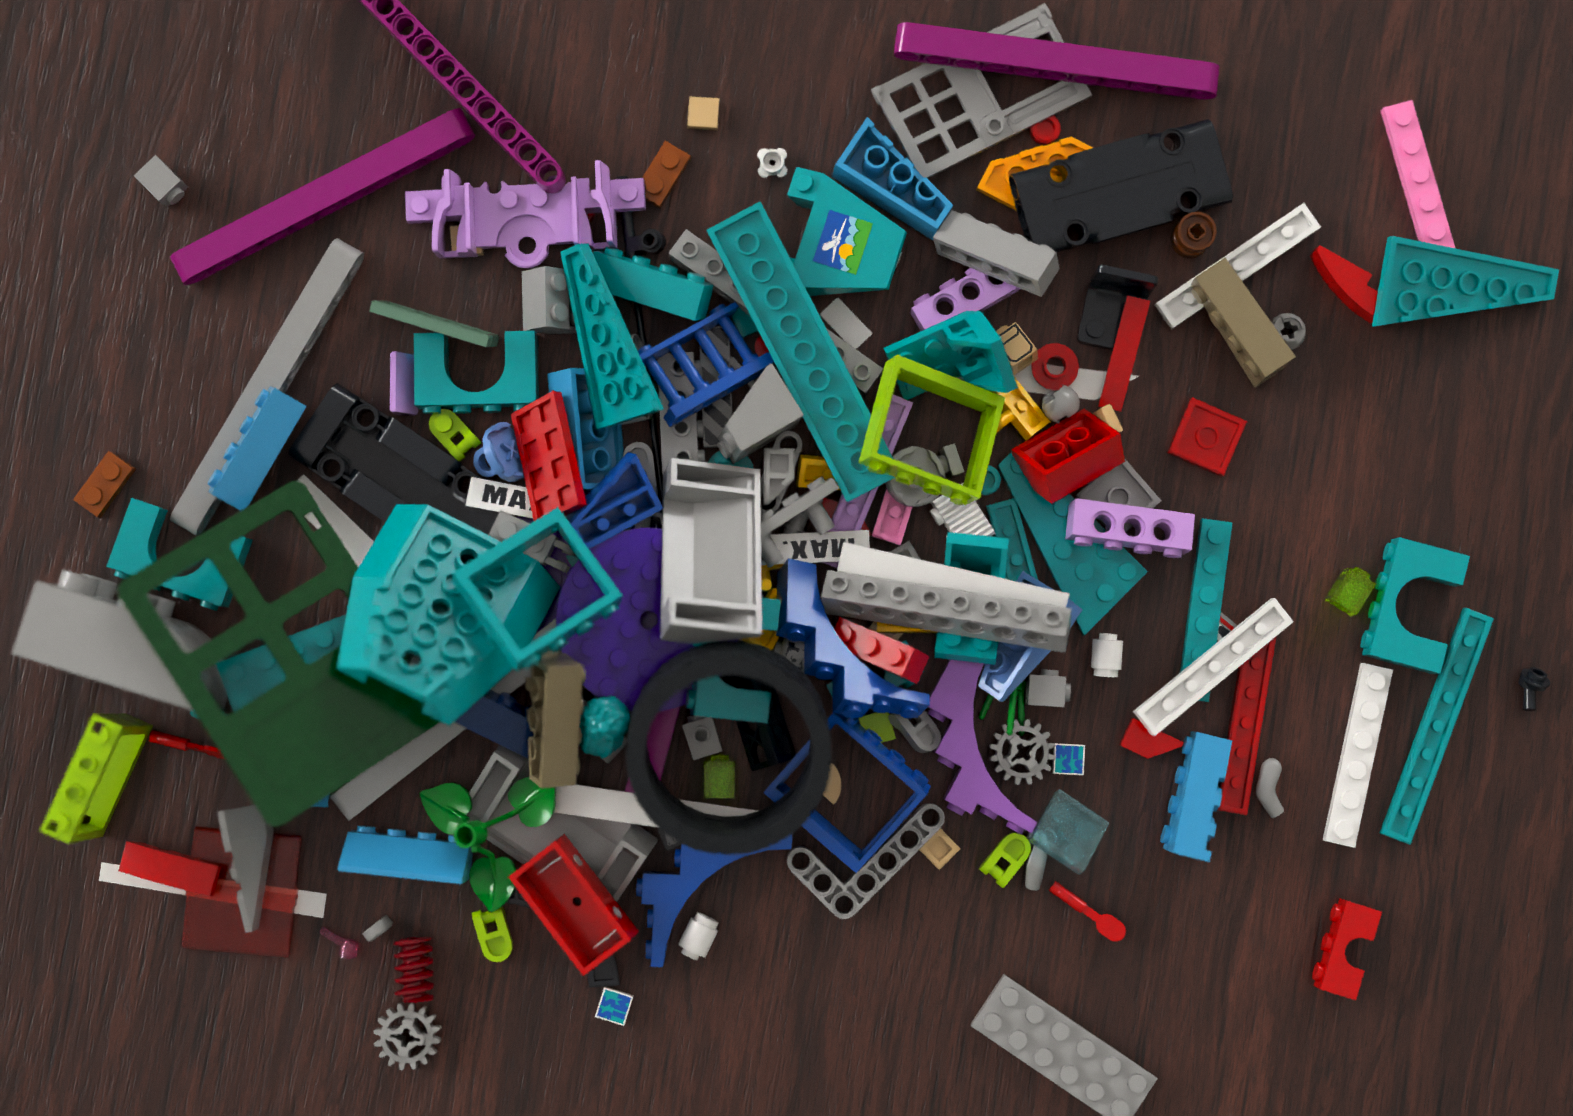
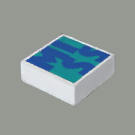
M1055 743L1053 755L1056 757L1053 759L1052 774L1084 775L1085 745Z
M605 986L595 1017L624 1026L634 995Z

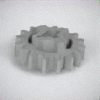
M1014 719L1013 733L1010 736L1006 733L1007 725H1001L1004 733L1002 735L994 733L993 736L998 742L997 744H989V748L996 750V754L989 757L990 761H998V765L994 768L995 772L1004 770L1003 779L1007 781L1011 776H1014V784L1017 785L1020 784L1021 778H1024L1028 785L1032 784V776L1034 775L1039 780L1043 779L1040 771L1042 769L1050 771L1052 768L1047 764V760H1053L1056 757L1053 754H1049V749L1055 747V743L1046 742L1050 733L1044 732L1041 734L1039 732L1041 724L1039 723L1031 728L1029 719L1024 720L1023 726H1020L1018 720ZM1026 731L1034 736L1028 740H1022L1016 732ZM1006 740L1009 744L1008 754L1003 758L1002 748ZM1018 745L1023 747L1030 746L1029 750L1026 751L1028 756L1026 759L1023 757L1014 758L1018 752ZM1041 747L1042 756L1038 763L1035 760L1036 750ZM1016 764H1023L1028 771L1016 772L1010 769V767Z
M400 1002L397 1004V1012L390 1007L386 1010L389 1018L381 1016L378 1019L382 1027L374 1030V1034L380 1036V1039L374 1043V1046H382L383 1051L379 1054V1057L382 1058L388 1055L390 1057L388 1061L389 1066L397 1061L399 1062V1069L404 1070L407 1063H410L412 1070L418 1067V1060L424 1065L429 1062L427 1053L430 1055L437 1053L438 1050L433 1044H438L442 1040L441 1037L435 1036V1033L441 1029V1025H433L432 1021L436 1018V1014L427 1016L425 1014L427 1006L417 1010L416 1003H410L409 1007L406 1008L404 1003ZM404 1016L402 1025L390 1026L396 1018ZM418 1019L424 1024L426 1030H423L417 1023ZM407 1029L410 1030L409 1034L414 1036L409 1042H406V1036L401 1035ZM389 1041H392L395 1044V1046L398 1049V1052H396L392 1048ZM426 1045L420 1053L411 1055L414 1046Z

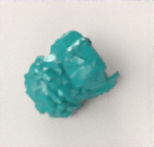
M614 696L594 698L584 706L583 713L580 715L579 727L582 732L580 746L585 754L606 758L622 746L624 734L629 729L630 714L627 707Z

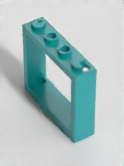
M558 507L453 572L454 585L516 672L524 667L526 669L532 665L534 667L542 660L541 656L550 650L552 653L559 651L568 643V638L576 633L578 636L585 634L594 626L593 622L602 616L604 619L610 618L612 613L620 609L618 606L622 599L620 591ZM559 531L605 596L520 650L473 583L551 534Z

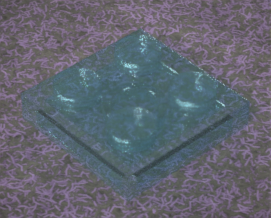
M1059 789L1051 798L1028 841L1080 875L1085 871L1109 822Z

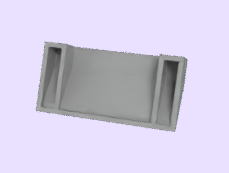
M671 458L663 474L661 640L700 643L761 637L760 469Z
M501 745L494 751L469 792L472 799V809L466 816L470 818V821L487 822L515 809L508 800V793L514 783L529 777V759ZM553 813L551 819L539 827L524 825L517 814L487 828V840L523 865L565 834L616 902L659 840L637 824ZM575 897V899L581 903V899Z

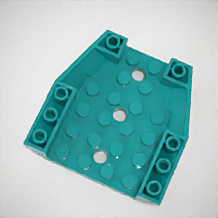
M396 504L353 576L337 669L363 683L366 682L370 675L424 702L423 713L449 726L514 669L453 583V572L465 565L460 560L461 555L471 554L477 558L501 542L428 504ZM521 553L473 583L520 650L531 643L560 589L559 585L539 561L524 553ZM436 603H442L447 606L449 612L445 615H437L433 612L431 606ZM406 654H414L419 658L420 664L414 667L407 666L403 662L402 657Z

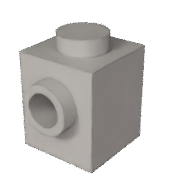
M156 155L134 175L166 208L170 204L174 205L179 202L185 194L184 191L188 188Z
M1041 669L1040 675L1029 674L1026 677L1025 705L1065 707V701H1070L1071 684L1066 683V677L1059 676V670Z
M694 715L687 717L688 724L682 726L693 760L723 751L712 717Z

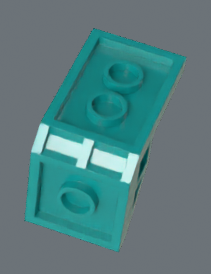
M965 311L883 348L888 360L898 354L955 378L960 377L961 380L988 391L1007 393L1018 388L1002 339L981 311ZM898 379L896 380L901 397L906 400L926 392L924 389Z
M948 532L944 565L1006 579L1009 539ZM937 632L935 658L996 665L998 642Z

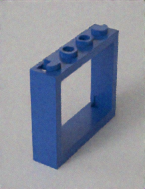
M832 713L827 718L829 730L837 723L914 790L911 796L862 850L816 810L810 813L811 816L801 825L850 869L857 873L924 799L931 786L928 784V779L923 773L916 769L914 771L911 770L904 763L905 759L900 753L894 749L888 750L881 743L882 740L878 734L871 729L865 730L858 724V718H847L843 714ZM810 739L763 792L772 801L777 802L791 789L784 782L809 755Z

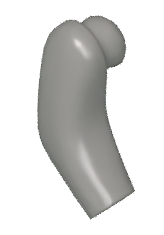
M1269 758L1262 763L1256 785V796L1271 818H1275L1284 812V808L1276 794V785L1282 771V766L1275 758Z
M1033 830L1032 833L1029 832L1027 835V839L1033 849L1026 866L1025 887L1037 891L1040 889L1046 866L1048 838L1044 831L1038 833Z

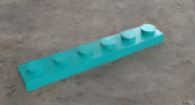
M1200 519L1180 672L1217 643L1232 522ZM1210 691L1198 701L1209 702Z

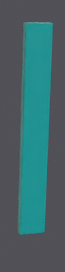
M1469 608L1462 609L1445 655L1441 674L1437 676L1380 834L1411 845L1494 618Z

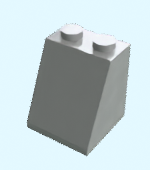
M772 363L766 366L718 437L719 442L717 445L721 454L726 459L730 458L733 464L774 441L782 432L793 430L804 416Z

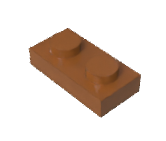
M665 141L642 177L645 180V200L661 209L691 160V155Z
M108 451L73 500L96 517L101 518L136 469L113 452Z

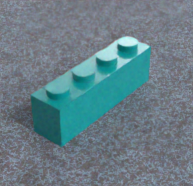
M606 247L605 251L593 252L612 295L694 321L706 318L714 284L705 282V276L688 272V275L685 276L677 273V267L667 264H660V267L650 265V259L633 255L632 259L622 256V250L612 247Z

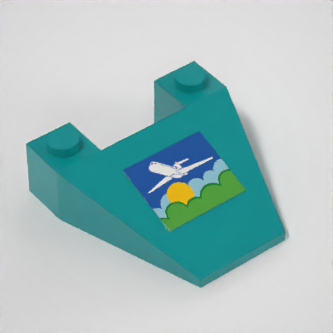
M796 167L787 196L797 206L811 209V213L796 258L790 259L809 296L889 290L907 232L824 173Z

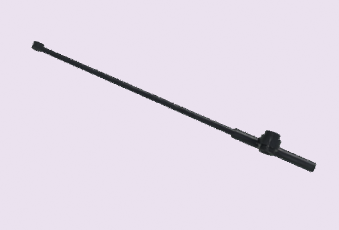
M619 176L616 179H628V176ZM632 211L620 212L627 258L632 259L633 255L638 256V253L641 252L658 254L664 250L666 238L662 232L648 229L641 235L635 236ZM634 302L638 336L644 347L646 346L642 304ZM652 413L649 423L659 501L662 505L663 477L655 413Z

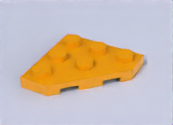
M1071 136L1061 139L1059 142L1019 152L1017 155L993 160L987 167L976 190L1017 211L1009 185L1010 174L1049 164L1055 160L1067 159L1072 154L1092 149L1093 147ZM1051 169L1050 176L1052 180L1060 183L1062 181L1060 171Z

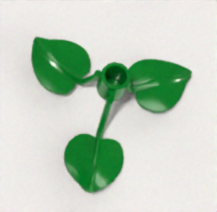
M530 777L520 779L514 783L508 793V800L515 809L483 823L477 820L470 821V818L466 816L472 809V799L469 792L458 783H444L421 791L420 798L425 811L439 830L446 834H454V840L458 846L462 848L472 847L473 852L478 851L488 856V858H479L473 863L469 879L473 891L485 904L488 911L494 912L511 898L516 888L508 878V876L516 871V868L508 857L503 856L495 859L493 852L480 846L487 839V828L517 814L521 822L528 827H539L546 824L553 816L555 810L556 787L540 788Z

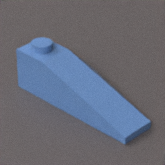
M1022 571L1017 579V582L1052 589ZM1068 599L1066 608H1071L1072 626L1083 609ZM998 642L996 665L985 664L978 687L1003 703L1051 650Z

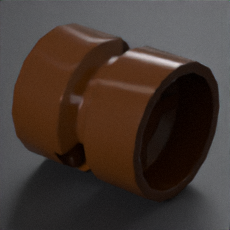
M1191 212L1185 215L1172 230L1170 237L1172 248L1178 255L1185 258H1196L1202 255L1215 240L1217 234L1216 224L1209 215L1202 212Z

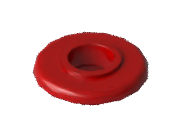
M1058 343L1046 344L1038 349V359L1031 364L1032 373L1037 383L1050 390H1059L1062 388V385H1071L1076 379L1079 370L1078 358L1073 350L1066 345ZM1051 358L1061 360L1064 365L1062 373L1058 375L1051 374L1047 369L1048 360Z

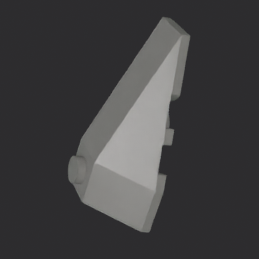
M255 805L218 811L225 852H231L233 855L232 867L230 868L231 877L237 884L240 883L241 890L237 891V901L246 933L259 929L274 827L266 823Z

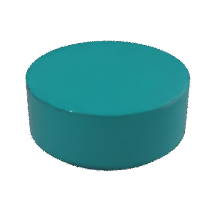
M988 465L981 493L982 496L993 494L1000 486V474L993 466Z

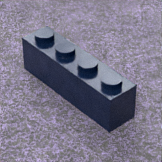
M490 689L455 721V723L529 759L528 738L534 736L527 721V709H530L532 706L527 705L524 707L518 704L511 695L505 692L498 694Z

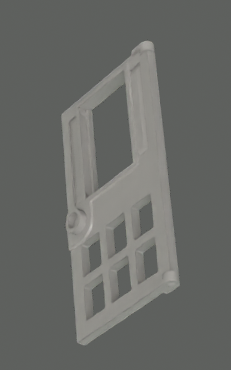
M1045 3L987 32L1032 39L1047 34L1050 41L1064 43ZM924 63L871 89L875 101L881 106L908 159L915 165L914 168L927 179L1092 96L1087 84L1061 81L1001 110L981 70ZM943 70L952 87L929 97L921 80ZM913 85L921 102L899 112L890 95ZM956 95L965 113L943 123L934 105ZM926 110L935 128L912 138L904 120ZM970 121L979 138L960 148H956L948 131ZM940 136L948 154L927 164L917 146Z

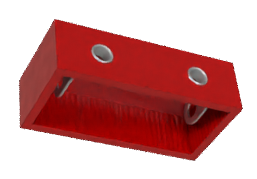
M565 834L508 876L583 976L632 940L639 932ZM575 897L581 899V905L575 904Z

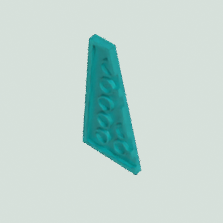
M1390 236L1387 237L1372 327L1552 300L1555 297L1559 269Z
M577 244L561 251L596 430L606 429L664 410L589 244Z
M1011 452L997 468L1012 497L1015 498L1023 515L1022 517L1027 527H1029L1035 543L1061 592L1069 593L1068 599L1083 609L1076 622L1082 635L1085 636L1148 571L1124 547H1122V550L1104 549V544L1092 543V546L1089 547L1074 545V540L1065 539L1068 506L1074 498L1068 494L1052 504L1033 490ZM1094 520L1095 529L1105 533L1106 529Z

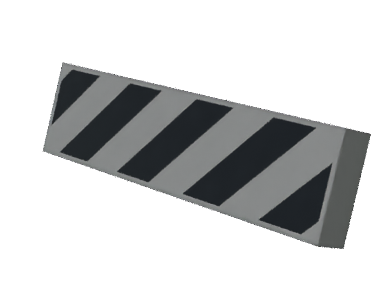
M714 327L706 332L728 367L731 368L730 339L722 327ZM700 346L701 377L705 382L708 381L709 384H712L719 380L717 378L719 374ZM732 393L702 409L704 448L718 447V437L733 415Z

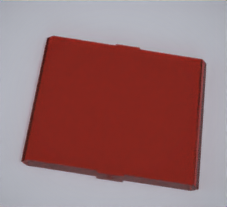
M196 826L193 835L191 857L222 867L214 896L186 891L185 896H187L182 948L288 958L291 946L294 909L298 899L297 880L302 837L273 833L259 929L246 933L237 901V891L241 890L240 883L237 884L231 877L230 868L232 867L233 855L231 852H225L221 829Z

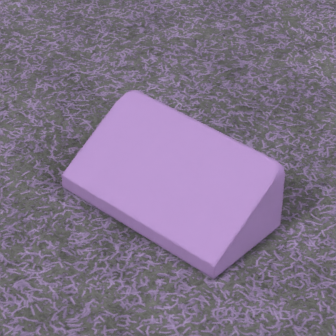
M392 351L390 353V411L395 415H417L418 408L414 406V355Z

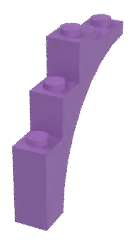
M948 660L930 693V705L927 707L930 709L927 714L941 722H944L946 718L950 720L938 747L933 751L939 755L937 761L951 769L954 768L955 764L960 766L943 797L944 800L949 802L946 808L963 816L965 811L972 814L977 804L981 805L979 812L994 820L997 815L1008 820L1006 826L1022 835L1024 830L1032 833L1037 822L1018 810L1000 792L987 772L978 750L973 726V711L978 677L984 663Z

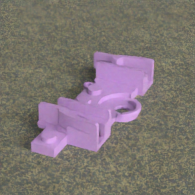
M595 160L596 190H591V193L589 178L577 179L574 176L571 177V182H568L558 193H547L538 184L508 186L504 181H501V190L496 194H492L489 192L490 186L487 182L476 188H473L470 183L461 185V178L458 174L450 169H444L442 190L405 192L406 221L409 224L433 222L432 252L439 259L478 257L477 248H506L507 253L505 256L510 263L519 268H534L547 258L549 245L589 244L591 250H605L606 247L617 249L616 212L646 210L644 178L610 180L609 167L601 162V160ZM550 176L546 182L555 180L557 176ZM588 213H603L607 242H593ZM460 221L457 232V251H445V222ZM525 237H531L536 242V248L530 254H524L519 250V242Z

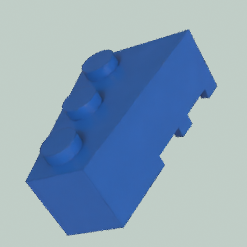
M627 452L586 495L587 505L566 516V519L587 548L590 549L657 513L663 507L637 455Z

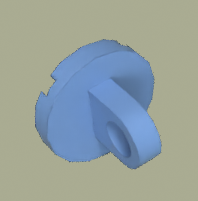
M499 422L485 431L483 447L478 449L473 457L474 467L481 476L492 477L498 475L508 482H516L524 478L515 433L509 427L512 424Z

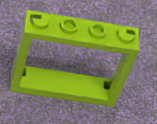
M897 354L885 362L858 463L868 466L867 469L873 473L889 474L894 476L895 480L899 483L906 485L915 484L923 487L922 490L928 494H941L949 497L950 501L954 504L967 505L981 497L1005 397ZM897 379L982 412L963 485L877 453Z
M126 713L93 714L40 831L68 844L103 837L153 725ZM96 722L105 724L100 733L93 731ZM84 815L92 817L89 823H82Z

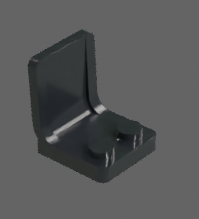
M1098 265L1087 286L1077 341L1081 344L1113 350L1127 295L1148 300L1150 294L1156 288L1159 278L1154 275Z

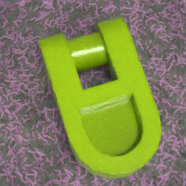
M441 409V413H433L430 417L429 428L432 434L457 461L461 462L466 457L464 454L472 447L476 448L481 444V441L451 410ZM458 433H461L464 439L455 445L451 440Z
M1012 832L1007 834L983 861L979 870L985 875L989 873L996 879L995 883L1004 888L1031 853L1029 840L1019 833ZM1001 857L1010 863L1005 870L996 864Z
M502 906L494 912H482V910L472 912L473 923L484 956L493 962H502L507 959L512 953L514 946L504 907ZM496 921L498 930L488 933L486 924Z

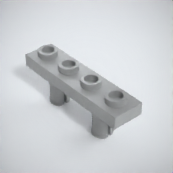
M821 476L808 484L809 491L800 497L796 492L781 502L784 507L773 513L769 509L761 514V557L769 568L784 559L770 537L771 531L799 513L806 512L820 535L835 526L821 504L824 497L839 488L833 478L824 480Z

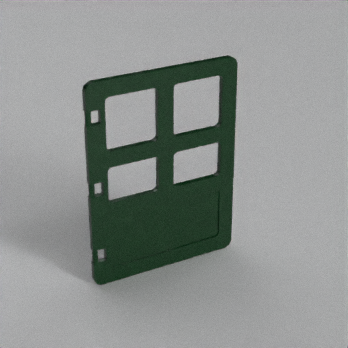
M299 481L289 482L129 576L119 584L117 590L119 599L266 823L274 827L287 823L441 722L422 712L424 702L370 675L366 682L363 683L338 670L337 664L341 646L317 661L307 664L282 627L284 621L335 590H341L349 600L353 576L358 569L355 561L331 524L324 517L307 487ZM289 511L293 514L325 563L326 569L276 601L267 603L231 550V543L281 513ZM310 512H313L322 526L314 532L304 518ZM204 559H208L212 562L244 611L245 619L194 651L185 653L166 627L147 595L151 590ZM255 639H261L285 674V680L232 714L226 715L221 711L202 682L200 675L206 669ZM406 654L402 657L403 662L408 666V659Z

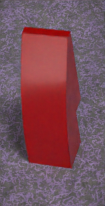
M1319 245L1312 251L1310 257L1323 280L1348 308L1372 324L1378 291L1367 285L1372 274Z
M126 841L118 871L174 888L214 896L222 866L173 850H164L143 842Z

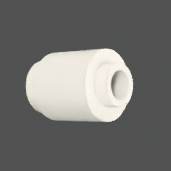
M1099 633V639H1093L1091 668H1094V676L1118 677V670H1121L1123 641L1117 640V634Z
M697 912L694 918H690L678 943L683 948L681 953L694 960H698L699 956L706 957L718 933L716 928L719 922Z

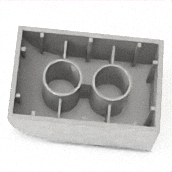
M62 570L58 584L35 581L11 654L192 710L121 600L113 599L118 586L117 583L85 573L78 574L67 570ZM148 593L149 601L183 652L190 653L211 640L193 624L171 617L175 601ZM214 664L203 671L200 678L219 708L224 710L227 693L217 666Z

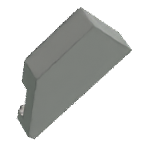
M764 448L763 505H769L794 481L795 449Z

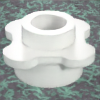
M762 148L758 151L757 157L760 159L758 174L760 177L767 178L769 175H777L779 178H782L787 174V168L784 164L787 153L783 148L768 150ZM773 160L775 161V165L772 166L769 164V162Z

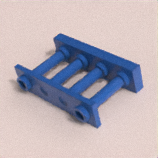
M736 302L728 306L721 304L711 310L710 316L654 347H651L649 344L638 350L644 366L647 367L670 402L668 404L669 409L663 417L669 427L758 378L766 366L775 363L769 352L760 357L757 353L753 354L730 318H732L739 307ZM720 324L743 359L742 367L734 370L733 367H728L706 332ZM695 338L718 372L719 376L717 378L719 380L712 384H709L708 381L705 382L681 345ZM671 352L693 385L694 394L687 398L683 395L680 396L656 359Z

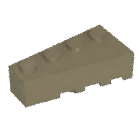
M1223 258L1194 278L1191 283V292L1198 303L1204 305L1209 313L1211 322L1220 331L1254 388L1283 370L1296 357L1226 258Z
M550 650L541 656L542 660L537 665L531 666V677L525 678L526 690H530L532 707L527 709V721L534 736L528 738L529 777L540 788L576 785L577 774L580 772L578 745L582 741V732L579 726L580 715H582L584 710L581 691L582 685L585 683V670L581 663L566 653H562L561 650L552 653Z

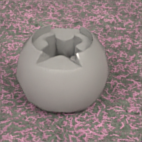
M1282 313L1272 319V324L1291 350L1296 349L1303 343L1306 327L1300 317L1291 313ZM1284 325L1286 329L1291 328L1293 330V334L1289 337L1288 335L1281 334Z
M1062 385V388L1057 392L1052 390L1042 399V409L1045 416L1056 423H1060L1059 421L1065 416L1070 418L1080 408V400L1077 393L1066 385Z

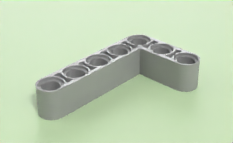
M933 803L921 805L879 847L857 873L854 872L844 883L805 846H796L790 850L787 856L788 867L835 916L841 919L851 918L942 827L945 820L944 812ZM927 809H935L938 813L937 822L930 826L925 825L922 822L923 812ZM908 830L915 832L917 836L916 843L911 847H904L900 842L902 833ZM803 852L809 856L810 861L805 868L800 869L793 865L792 858L796 853ZM885 852L894 854L896 859L895 864L888 869L882 868L878 862L881 854ZM819 874H826L831 879V885L826 890H818L813 884L815 877ZM863 874H869L874 878V884L869 890H861L857 886V879ZM841 896H848L853 902L851 909L846 912H841L835 907L836 900Z

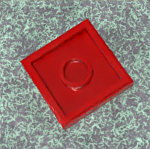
M1192 397L1189 400L1167 453L1223 477L1247 421Z

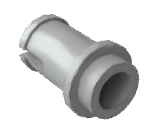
M801 512L788 520L787 523H784L782 525L784 527L783 533H806L803 531L809 518L806 512Z

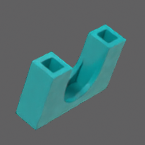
M505 331V367L503 374L495 385L480 392L465 391L453 383L449 373L447 335L441 333H414V406L418 409H423V414L441 413V409H453V413L465 414L471 413V408H483L485 413L502 412L501 408L513 407L515 412L539 399L538 335L535 331Z
M131 498L106 566L115 570L114 576L126 579L158 560L156 543L168 510ZM244 536L231 543V550L242 566H244L253 541ZM205 559L202 566L195 572L186 576L173 577L154 589L160 591L162 586L172 589V596L189 601L190 596L201 600L200 606L215 611L218 610L219 606L228 608L233 596L212 562L208 559Z
M1401 537L1391 539V542L1386 544L1383 551V560L1386 561L1384 570L1378 574L1375 583V589L1378 590L1376 601H1372L1368 611V618L1371 619L1369 629L1364 631L1361 638L1360 646L1364 648L1362 655L1430 674H1441L1448 644L1419 637L1408 632L1401 625L1397 617L1396 599L1401 588L1415 578H1422L1452 587L1462 586L1470 556Z
M762 598V630H778L781 600ZM708 642L693 643V647H696V646H699V645H702V644H705V643H708ZM712 676L693 682V689L687 692L686 708L690 709V715L768 723L771 692L733 688L723 682L719 676Z

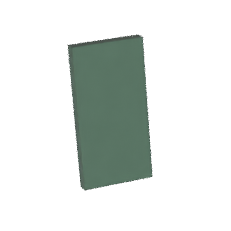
M374 300L369 310L372 313L484 347H497L500 337L495 333L390 301Z

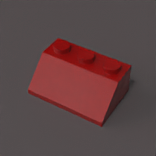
M1085 408L1011 449L1013 457L1033 490L1051 504L1125 462L1120 433Z

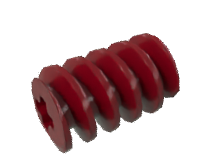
M409 937L394 942V946L403 948L402 952L394 954V958L403 960V964L394 967L395 971L403 973L402 977L394 979V983L403 985V989L395 991L396 996L403 997V1002L416 1003L434 1000L432 994L426 993V991L433 989L434 983L425 980L434 975L433 970L425 968L433 963L432 957L425 956V954L433 951V946L424 943L433 937Z

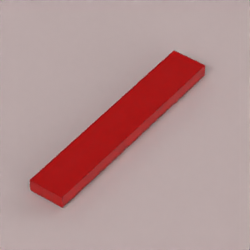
M1276 637L1238 668L1227 739L1232 740L1226 777L1224 782L1219 784V788L1222 789L1221 804L1218 807L1219 811L1241 815L1248 814Z

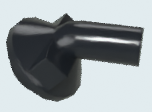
M1531 667L1521 671L1518 681L1520 686L1524 688V711H1536V691H1545L1550 685V680L1543 670Z

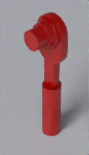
M152 730L149 736V742L183 751L191 749L224 759L217 747L190 743V739Z
M1054 882L1049 891L1079 913L1082 912L1096 922V928L1100 934L1114 942L1124 938L1126 928L1121 921L1110 914L1100 915L1087 906L1085 901L1060 883Z

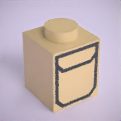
M1016 322L1010 326L1004 325L996 331L1002 339L1014 376L1038 359L1037 348Z

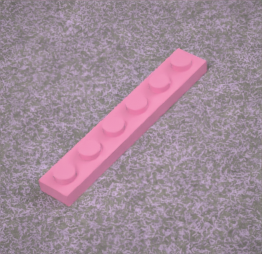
M1410 100L1384 107L1381 110L1382 118L1418 241L1455 248L1413 101Z

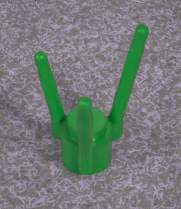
M1024 680L1009 695L1006 732L1009 736L1013 733L1017 696L1018 722L1020 726H1023L1025 720L1024 692L1026 682ZM989 693L978 716L980 720L984 719L994 699ZM1019 731L1018 733L1020 736H1023L1025 731Z

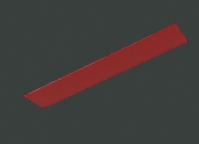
M1127 295L1098 407L1110 404L1113 410L1122 411L1150 300Z

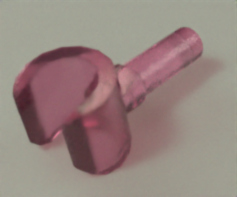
M325 927L321 928L319 931L321 935L341 946L338 954L340 957L346 959L356 958L359 948L357 941L342 938Z

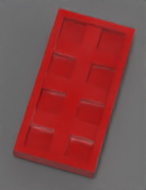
M551 391L511 414L534 521L557 507L564 516H567L587 505L562 393Z

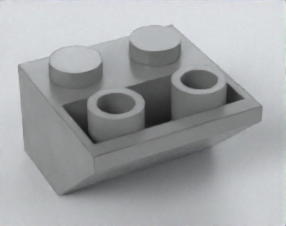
M542 266L522 271L523 331H535L542 334L577 333L564 269Z

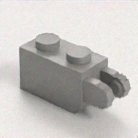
M500 510L489 536L502 542L528 526L529 523ZM552 534L523 552L538 560L540 564L545 566L548 564L565 573H568L570 567L560 560L556 561L550 558L554 548L557 547L570 556H576L569 545L559 541V538Z

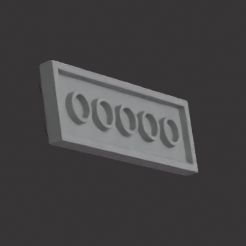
M1005 974L1002 975L970 1024L971 1027L1103 1116H1134L1158 1079Z

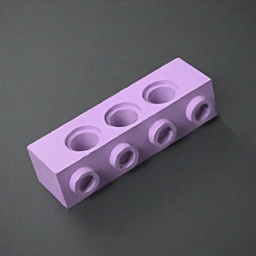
M969 268L965 271L966 276L956 282L952 278L939 286L940 292L931 297L929 293H926L913 301L915 306L911 308L910 314L920 331L965 311L983 312L1021 289L1006 282L994 285L989 281L987 274ZM967 286L973 287L977 290L978 297L974 300H968L963 296L962 289ZM942 301L948 302L952 307V312L948 315H942L937 311L936 304Z
M1075 498L1068 506L1065 539L1074 540V545L1089 547L1092 546V543L1104 544V549L1122 550V547L1134 548L1133 552L1137 554H1152V551L1163 552V556L1167 558H1181L1182 555L1192 550L1195 514ZM1095 519H1100L1105 523V533L1095 529ZM1125 523H1130L1134 526L1136 532L1134 537L1125 533ZM1154 527H1159L1164 531V541L1155 537Z

